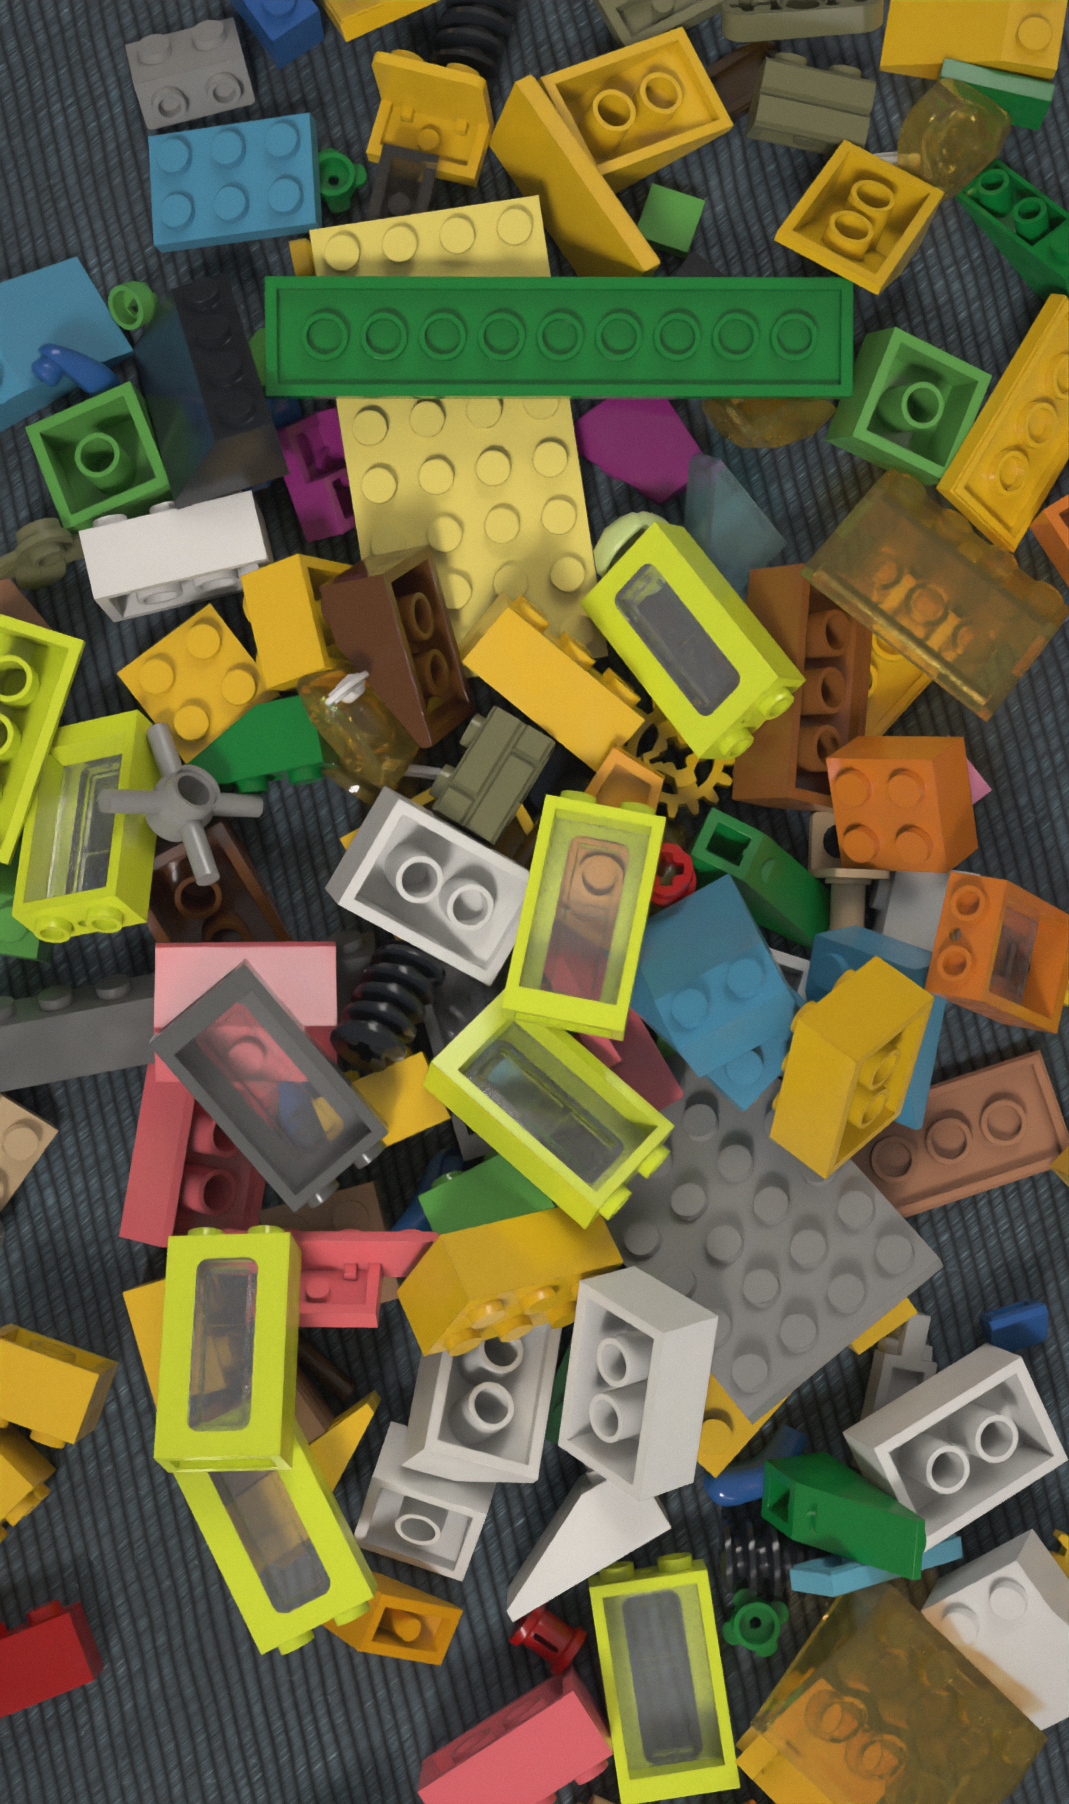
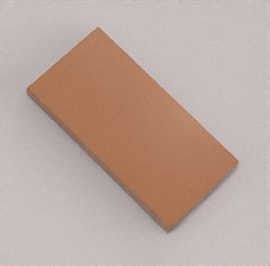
M1035 1050L930 1085L922 1128L914 1130L892 1121L850 1159L900 1215L906 1218L1050 1170L1049 1165L1069 1145V1133L1040 1050Z

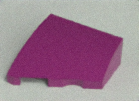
M606 399L573 423L579 455L601 467L600 472L616 481H625L635 487L639 495L660 507L708 477L711 467L710 463L668 399Z
M337 403L276 429L290 472L289 475L283 477L307 542L344 534L356 527Z

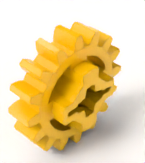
M700 698L696 703L704 711L705 700ZM652 699V713L647 715L643 710L639 709L645 721L627 741L628 745L623 746L622 749L636 757L640 739L650 728H653L656 743L652 751L643 753L637 759L665 776L664 782L670 784L674 794L661 792L658 805L665 806L667 820L673 821L678 807L684 806L691 818L697 817L699 814V800L703 799L712 807L718 803L719 798L713 789L714 786L729 789L733 779L728 774L722 772L723 768L733 767L735 765V758L731 760L713 759L709 777L701 786L697 787L694 769L697 763L707 759H699ZM667 745H674L677 752H692V754L685 758L681 770H676L672 762L664 764L662 761L657 762L665 756Z

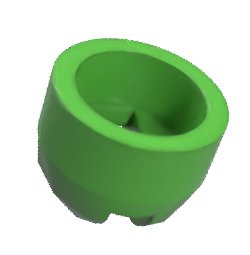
M128 281L115 286L110 291L108 306L113 319L119 326L126 330H135L152 320L159 308V299L155 292L152 293L149 285L144 281ZM136 304L139 309L137 313L132 309Z

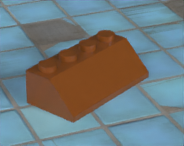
M805 563L750 570L748 595L746 598L747 607L804 676L806 681L792 694L794 701L791 706L778 717L766 720L752 734L754 741L751 746L735 758L733 768V800L769 808L834 813L826 758L856 737L865 736L876 587Z

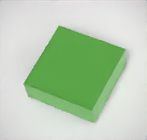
M652 183L637 227L651 248L687 259L706 201Z

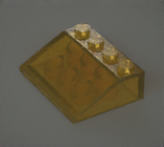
M891 467L872 486L825 541L799 575L987 722L1058 631L1069 614V607L1064 603L1063 597L1053 586L1044 581H1035L1021 570L1016 559L1006 549L998 545L988 544L972 531L971 524L964 516L952 509L942 508L926 495L924 486L917 479L905 473H898Z
M883 1582L839 1595L750 1723L762 1737L834 1804H1000L1018 1787L1048 1740V1737L891 1584Z

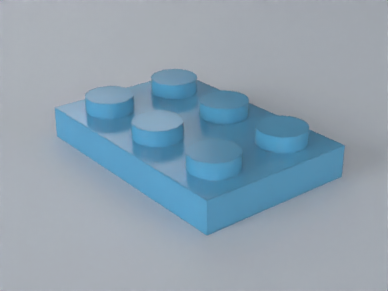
M310 112L148 136L154 246L161 253L309 233V230L322 228L317 125Z

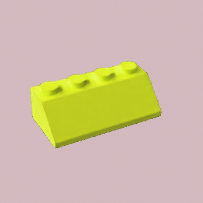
M0 614V863L11 866L86 642Z

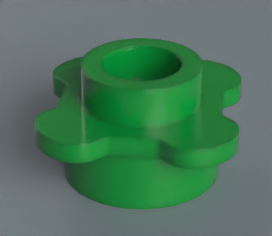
M325 148L318 153L321 201L328 204L329 210L332 213L343 214L350 209V198L355 190L366 184L367 173L361 164H352L349 158L338 153L337 150ZM331 177L339 179V183L334 186L330 185L328 181Z
M749 1588L739 1589L733 1596L735 1608L731 1618L722 1625V1636L729 1645L740 1643L745 1648L755 1651L760 1657H769L777 1650L776 1640L780 1634L781 1624L787 1622L789 1618L788 1608L781 1600L775 1599L770 1602L752 1595ZM753 1617H758L761 1620L760 1625L756 1628L751 1627L749 1623Z

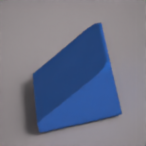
M1032 1298L981 1313L982 1316L979 1317L987 1343L1008 1352L1041 1343L1047 1338L1048 1310L1046 1304Z

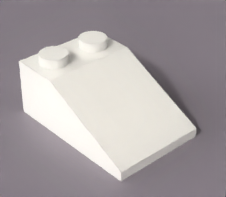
M384 786L325 889L338 905L491 986L515 945L530 870L435 813Z
M585 1465L587 1472L578 1478L508 1587L507 1613L512 1622L671 1529L666 1510L658 1495L639 1502Z
M1030 1529L939 1578L921 1613L958 1664L1037 1730L1041 1731L1069 1717V1579L1035 1531Z

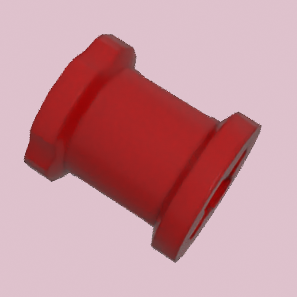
M671 843L662 844L651 899L652 903L666 909L694 893L697 887L691 857L680 846ZM675 867L677 875L673 877L672 885L662 886L659 878L664 876L665 868Z
M546 1603L520 1618L509 1637V1642L515 1646L522 1643L550 1664L549 1671L559 1676L580 1649L586 1638L587 1631L581 1626L573 1629L546 1609Z

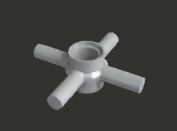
M166 723L154 724L147 729L146 734L161 779L154 786L153 790L103 789L99 794V808L102 813L145 814L148 825L158 836L172 842L183 841L196 883L200 886L210 885L216 882L220 875L204 831L205 826L210 822L212 816L259 817L263 811L262 797L259 794L220 793L217 782L207 771L195 765H182L169 725Z

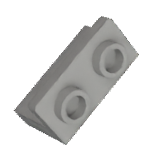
M233 17L219 21L206 20L192 28L165 35H148L138 42L125 45L133 85L146 126L150 130L251 105L255 102Z

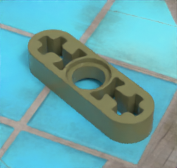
M726 0L721 3V33L726 39L735 42H758L871 32L883 24L884 0Z

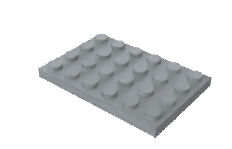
M676 1052L664 1059L683 1090L684 1095L680 1100L659 1111L675 1125L663 1144L670 1151V1154L648 1179L638 1173L626 1186L632 1192L630 1198L609 1221L604 1217L603 1219L624 1261L623 1264L627 1268L637 1267L719 1316L710 1373L753 1425L944 1266L935 1252L851 1159H848L828 1178L824 1179L769 1137L775 1115L772 1104L782 1085L778 1077L745 1111H738L703 1077L699 1078L688 1063ZM585 1118L581 1122L583 1133L558 1140L548 1150L586 1184L592 1187L618 1160L620 1152L618 1147Z

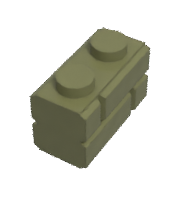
M777 53L773 59L766 57L754 78L751 105L744 134L745 138L833 156L844 139L864 149L869 129L870 113L873 107L876 81L862 79V72L852 66L832 65L828 68V71L808 67L806 58L793 53Z
M493 706L487 718L479 713L474 716L460 740V744L468 749L456 769L449 764L443 767L429 791V795L437 799L432 806L433 812L493 849L496 848L554 752L556 744L548 736L524 724L521 720L497 706Z

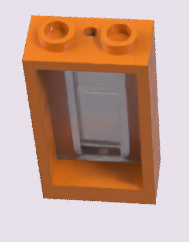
M950 871L924 989L935 996L999 1023L1057 1034L1069 981V914L1008 880Z

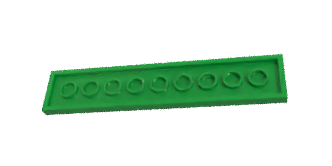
M265 276L267 399H850L853 397V282L844 277Z

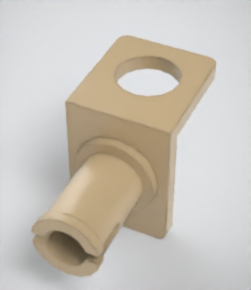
M813 812L809 820L808 872L815 878H825V884H831L828 931L855 925L864 928L866 885H872V880L890 879V871L842 868L841 858L830 856L823 846L825 832L831 826L836 825L834 813Z

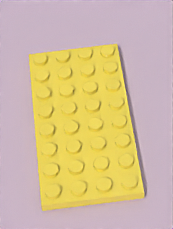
M539 195L309 230L316 276L551 277ZM336 399L361 560L369 556L429 544L457 645L501 592L505 593L513 601L521 593L547 615L545 618L551 623L547 629L556 637H559L565 630L591 652L590 656L592 658L608 656L605 636L579 604L595 587L597 577L570 399ZM463 664L467 678L478 677L477 674Z

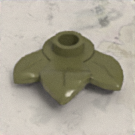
M56 518L39 519L25 525L15 534V539L18 543L15 550L0 557V580L15 577L18 586L22 590H38L55 584L65 575L66 564L84 559L79 533L71 534L68 529L61 527L59 520Z

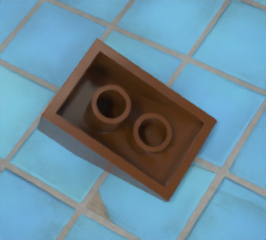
M429 544L366 557L319 586L322 596L320 603L321 613L326 624L331 627L336 645L359 673L365 670L368 672L369 677L365 679L366 682L421 748L435 745L476 711Z
M212 816V819L204 828L220 878L210 885L200 886L196 883L183 841L172 842L157 835L147 923H145L157 943L294 941L245 846L227 817Z

